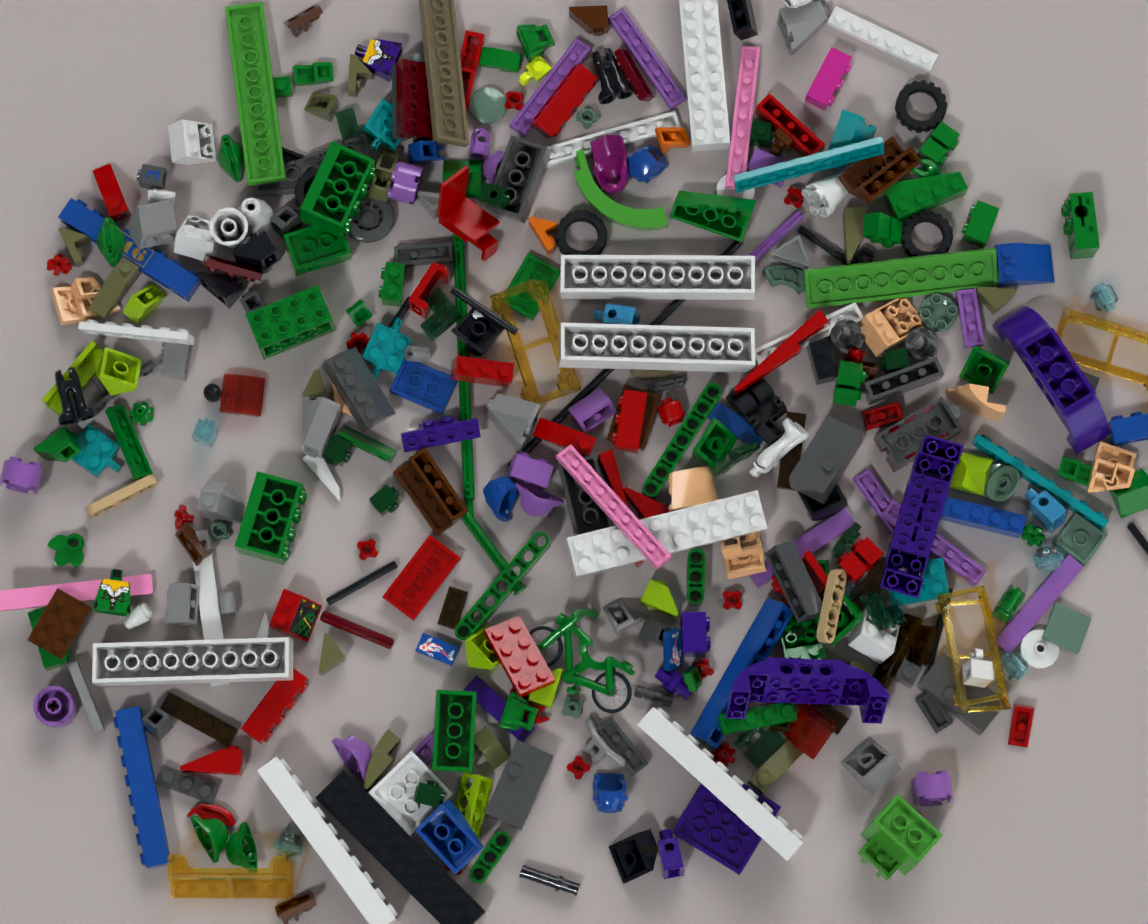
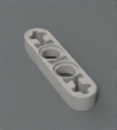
M75 660L68 663L69 671L95 734L105 731L104 724L78 661Z

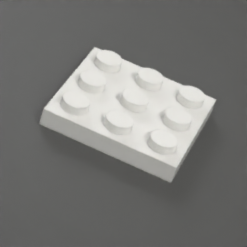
M412 751L368 792L409 835L437 809V807L413 801L417 782L427 783V780L438 782V787L443 788L442 792H445L443 803L453 794Z

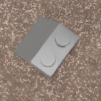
M167 200L137 206L129 234L138 249L173 243L177 232L173 201Z
M870 737L841 762V765L872 796L901 770L892 754Z

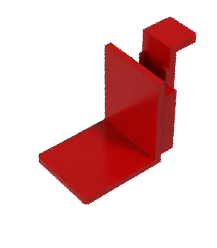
M464 166L440 185L437 210L438 223L463 241H469L482 251L481 260L485 262L497 251L498 240L489 235L488 232L499 225L500 221L465 197L469 168Z

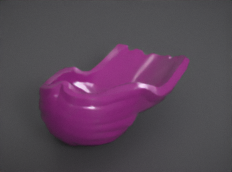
M610 134L604 135L596 141H591L593 173L599 188L608 194L619 193L625 189L629 179L627 154L622 136Z

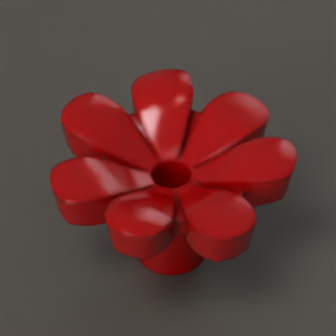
M57 254L54 256V259H48L47 270H54L53 275L59 276L60 272L67 274L68 270L72 269L69 259L64 258L62 254Z
M352 332L350 334L351 339L346 342L347 350L356 347L358 352L361 353L360 348L365 349L370 338L365 333L358 335L356 332Z
M180 504L179 511L175 510L174 516L177 517L175 529H179L186 522L193 523L194 515L188 514L186 511L187 507L183 504Z
M724 742L722 746L719 744L717 749L714 748L716 751L710 752L714 755L713 758H715L714 762L716 763L720 761L728 767V762L732 764L735 762V758L732 755L736 751L734 748L729 749V743Z

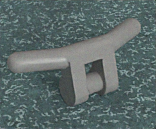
M587 719L585 725L592 739L583 748L586 754L592 756V761L595 764L600 763L607 756L618 765H625V759L610 749L598 734L593 721Z

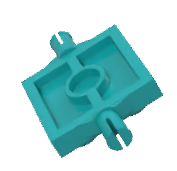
M382 98L362 130L374 138L370 145V149L373 148L372 151H377L380 144L394 151L401 140L392 139V104Z
M396 317L393 327H386L380 323L376 324L361 356L374 366L371 373L375 380H377L381 370L397 374L405 357V349L413 340L399 331L404 320Z
M90 424L86 426L82 433L76 435L81 452L71 458L73 462L97 478L108 467L117 473L122 469V465L114 461V456L120 449L118 443Z

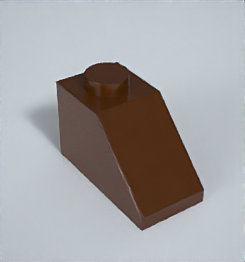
M607 5L569 7V17L588 34L602 36L604 33H608Z

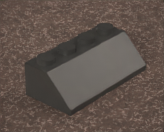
M511 135L493 185L506 188L510 192V203L508 206H505L504 210L486 205L485 208L507 218L525 223L551 151L546 146Z
M356 347L342 351L326 360L323 368L362 433L396 414Z

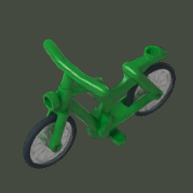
M577 609L572 612L571 617L561 613L555 621L556 624L560 625L556 630L547 626H539L529 632L548 667L554 665L560 659L563 651L561 637L564 635L566 670L562 673V679L566 684L574 683L572 687L567 688L566 692L572 695L580 694L581 689L579 686L581 685L592 689L593 701L602 711L617 713L626 708L632 696L631 685L623 674L616 672L615 667L622 669L629 675H634L633 665L625 660L621 663L611 656L606 657L604 662L594 661L588 653V646H592L593 641L576 625L583 617L597 618L599 616L598 611ZM572 632L580 639L579 652L582 661L574 667ZM589 667L594 670H605L595 681L580 675Z

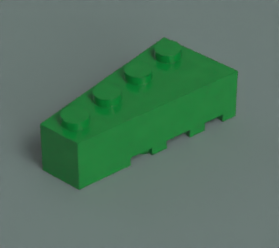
M961 172L898 181L885 190L882 196L892 217L903 222L915 213L929 211L964 196L968 187Z
M679 190L669 218L743 242L757 200Z

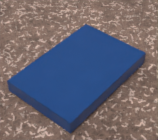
M404 357L389 393L443 415L458 381L450 380V375L422 363L407 361Z

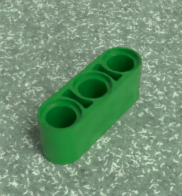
M693 548L689 551L687 557L686 602L692 607H698L702 604L705 593V553L700 548ZM699 554L702 560L697 563L693 562L691 555ZM698 573L701 576V580L694 582L691 580L690 575ZM696 592L700 595L701 599L699 601H692L690 594Z
M497 832L472 866L470 878L474 883L481 884L485 882L509 848L511 839L506 832ZM499 836L507 838L505 846H498L496 844V839ZM489 852L496 855V859L492 863H488L484 859L485 855ZM476 869L484 871V877L480 880L473 877V872Z

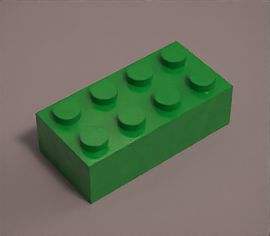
M436 690L431 771L472 773L477 692Z

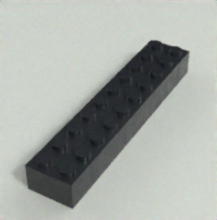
M345 770L315 797L440 924H475L486 913Z

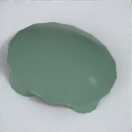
M493 87L478 89L470 98L469 110L476 120L492 125L501 119L506 112L504 106L506 103L505 96Z
M939 293L928 296L919 307L921 323L927 329L935 332L948 330L957 318L958 309L953 301Z

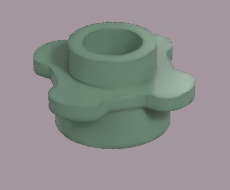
M587 106L581 113L576 115V120L580 121L585 129H589L591 124L599 120V116L594 113L591 107Z
M222 521L209 525V529L212 532V541L217 542L219 539L228 540L230 538V533L227 529L229 526L228 522Z
M571 697L565 698L562 715L578 719L581 716L582 700L576 701L572 700Z

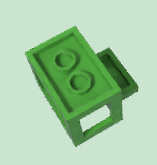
M897 794L860 834L867 843L859 850L858 854L863 858L861 860L863 864L868 860L879 870L876 874L878 878L883 876L888 880L897 869L905 876L923 859L943 835Z

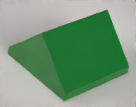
M445 159L443 161V182L464 166H467L469 173L465 197L480 198L482 160Z
M974 346L959 377L972 384L989 387L988 392L994 394L1010 362Z
M713 418L694 447L692 456L718 471L738 438L720 421Z
M1143 469L1134 472L1129 488L1109 490L1121 519L1148 509V475Z
M845 593L835 639L831 643L833 646L863 619V611ZM818 616L815 619L817 623L819 622L820 616Z

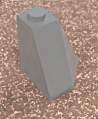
M821 0L810 2L797 8L784 7L779 9L777 24L790 56L795 54L826 24L829 13L827 7L822 5Z
M497 393L495 398H490L486 408L489 409L488 417L514 447L522 452L538 420L541 405Z
M304 397L303 445L304 452L308 456L322 459L340 420L339 403L324 397H317L316 400Z
M209 479L201 489L197 510L202 518L241 524L244 503L229 482Z

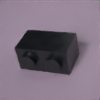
M727 0L734 34L740 40L757 36L758 31L751 0Z
M828 339L808 343L807 351L816 385L835 381L837 372Z

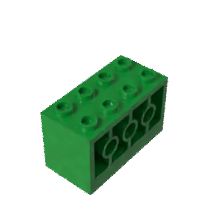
M332 141L300 207V221L343 239L344 234H349L351 230L352 217L356 218L358 215L360 200L364 201L366 198L368 183L372 184L376 176L375 160Z
M318 285L245 314L264 360L336 331L333 319Z
M257 471L235 543L238 553L284 565L285 560H289L291 553L289 545L290 542L295 540V525L300 523L302 516L300 508L301 505H305L307 500L306 490L302 483ZM279 499H283L280 503L276 502ZM274 517H277V518H278L276 521L271 522V519H272V518H274ZM272 536L271 539L265 540L266 537Z

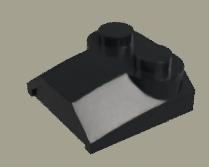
M472 308L451 332L468 346L469 351L473 355L481 357L496 342L505 329Z
M838 483L824 504L797 491L807 510L808 517L812 521L823 520L840 512L848 505Z

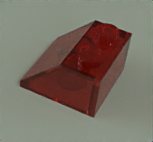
M803 704L797 713L798 720L791 722L790 732L783 733V735L797 749L814 760L838 724L810 704Z

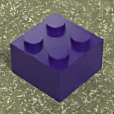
M682 612L680 618L682 657H705L707 651L711 649V639L707 637V632L710 629V617H706V612Z

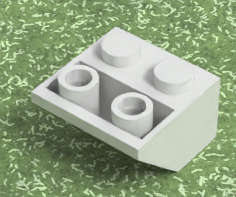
M182 119L168 126L172 163L191 165L216 161L212 124Z
M188 215L177 232L174 253L202 261L205 254L215 256L219 243L211 236L209 229L210 221L200 219L198 216Z
M867 605L863 610V619L851 631L848 646L881 664L894 653L900 623Z

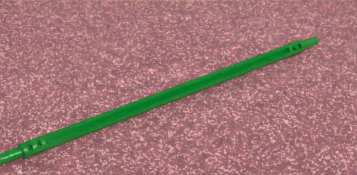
M453 234L455 287L466 294L464 241ZM455 296L457 326L467 315V304ZM457 337V355L469 357L468 346ZM459 381L460 421L472 419L470 382ZM470 439L461 441L463 500H465L469 515L474 518L473 442Z

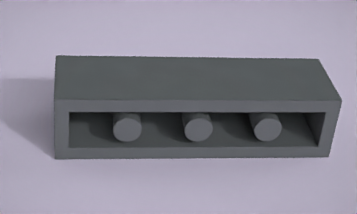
M936 356L865 382L862 389L868 404L872 405L942 379L944 373Z
M789 541L773 546L765 555L798 624L816 619L820 616L823 602L794 542Z

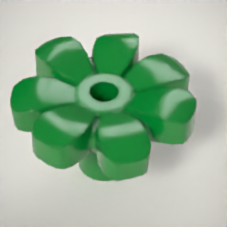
M145 401L141 403V406L139 403L133 404L135 410H130L129 415L133 417L132 422L134 424L140 422L141 426H145L146 420L149 422L153 421L154 418L150 415L154 413L153 407H148V403Z
M1030 523L1024 526L1021 538L1028 540L1027 545L1032 547L1034 543L1036 546H1040L1042 541L1045 540V535L1041 533L1043 529L1040 526H1034Z

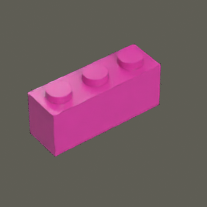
M831 47L806 94L805 102L824 111L827 106L831 107L836 98L834 96L836 89L840 91L844 80H842L844 74L848 75L853 64L850 63L852 56Z

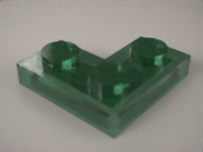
M353 108L335 113L344 146L345 140L355 137L361 138L360 134L366 133L362 130L365 124L358 125ZM367 133V142L370 144L374 141V138ZM363 140L355 141L349 144L356 146L359 144H363Z
M440 287L436 288L424 299L434 314L420 325L432 341L436 340L462 317Z
M747 442L739 448L732 449L727 453L729 457H724L716 463L717 467L711 471L715 478L725 474L737 463L749 458L761 447L757 442L752 444Z
M876 591L865 593L860 597L879 631L893 628L897 625L900 626L907 621L897 604L885 607L882 598Z

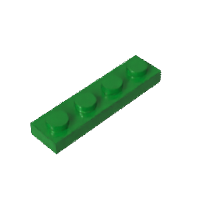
M124 404L108 407L105 412L133 479L139 480L153 474Z
M776 703L747 709L745 719H727L725 714L717 716L722 736L798 720L794 703Z

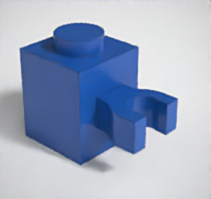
M417 141L408 144L409 163L428 164L433 161L445 160V156L438 154V150H443L444 145L436 146V141Z

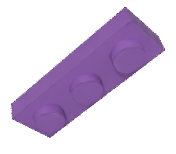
M976 289L956 291L964 348L984 346Z

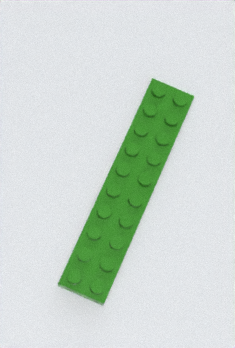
M263 2L225 7L247 184L252 186L286 181Z
M995 248L803 270L807 309L852 304L854 302L861 303L956 292L959 290L977 289V287H998Z

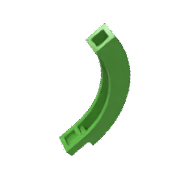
M584 150L576 151V157H573L576 169L580 168V170L574 171L577 186L586 201L600 215L615 224L635 230L649 231L668 228L663 207L634 209L623 206L606 196L596 185L590 174Z

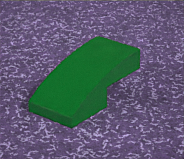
M482 47L478 65L485 68H497L501 72L518 73L522 54L503 49Z
M313 62L312 65H293L292 67L294 86L316 85L334 81L332 62Z
M1062 456L1057 475L1087 487L1091 466Z

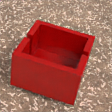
M868 537L864 540L860 538L850 549L852 551L850 554L846 551L838 559L836 569H843L846 572L847 582L851 586L865 575L864 572H868L884 554Z

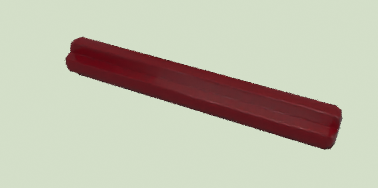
M323 611L320 620L324 623L385 648L391 649L393 647L394 639L327 611Z

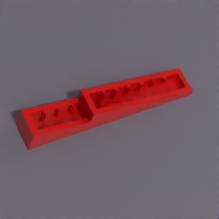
M468 30L465 32L460 55L466 116L485 40V34Z
M821 309L737 384L733 392L738 395L800 354L801 347L799 344L828 326L829 321Z
M613 449L599 454L597 461L609 487L628 507ZM643 561L636 562V567L641 566Z

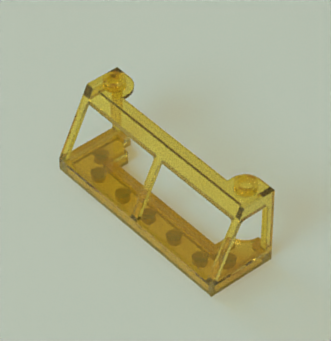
M528 280L491 295L492 310L517 328L508 297L528 292L533 301L538 302L549 336L548 339L523 346L519 332L514 336L507 331L525 386L520 394L521 399L541 404L580 391L581 387L575 368L559 367L561 373L557 374L558 389L540 396L525 353L527 349L551 342L559 366L558 331L560 323L546 281Z
M1064 307L1057 330V335L1060 339L1067 323L1084 324L1115 334L1107 362L1069 351L1075 362L1143 384L1147 387L1146 391H1148L1147 375L1111 364L1118 336L1148 344V333Z
M979 586L937 595L936 610L937 614H941L943 618L957 689L956 695H953L955 707L959 706L961 712L1011 709L990 601L985 587ZM976 592L979 598L977 600H947L948 598ZM980 604L990 652H983V657H992L998 695L967 700L960 658H969L970 653H958L950 605ZM999 700L1001 706L969 707L970 705Z
M168 855L167 875L172 898H293L294 858L290 855L274 856L270 861L269 868L188 867V861L184 856Z

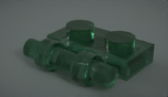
M857 522L835 544L832 549L833 557L840 558L845 552V547L848 544L852 546L861 535L859 531L862 527Z
M763 728L748 730L744 734L741 733L734 745L738 749L745 745L748 750L743 755L758 768L785 742V739L777 731L769 729L765 731ZM758 733L761 737L753 744L749 739Z

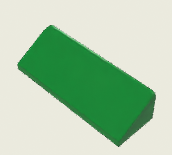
M344 426L338 432L339 437L350 441L353 446L388 463L392 462L397 453V450L348 426Z

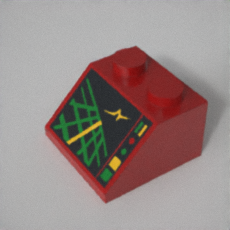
M283 589L269 626L273 630L308 642L322 605L302 595Z

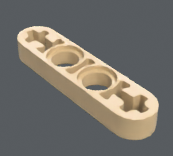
M154 474L148 475L90 504L85 510L89 518H94L158 485V481Z
M832 569L828 574L816 633L817 640L820 643H832L835 639L847 581V575L843 569Z

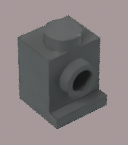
M285 205L270 218L273 230L282 238L283 235L293 232L302 224L300 213L295 208L291 209L288 205Z
M256 290L246 292L240 299V303L246 313L265 306ZM252 304L258 305L256 308L251 309Z

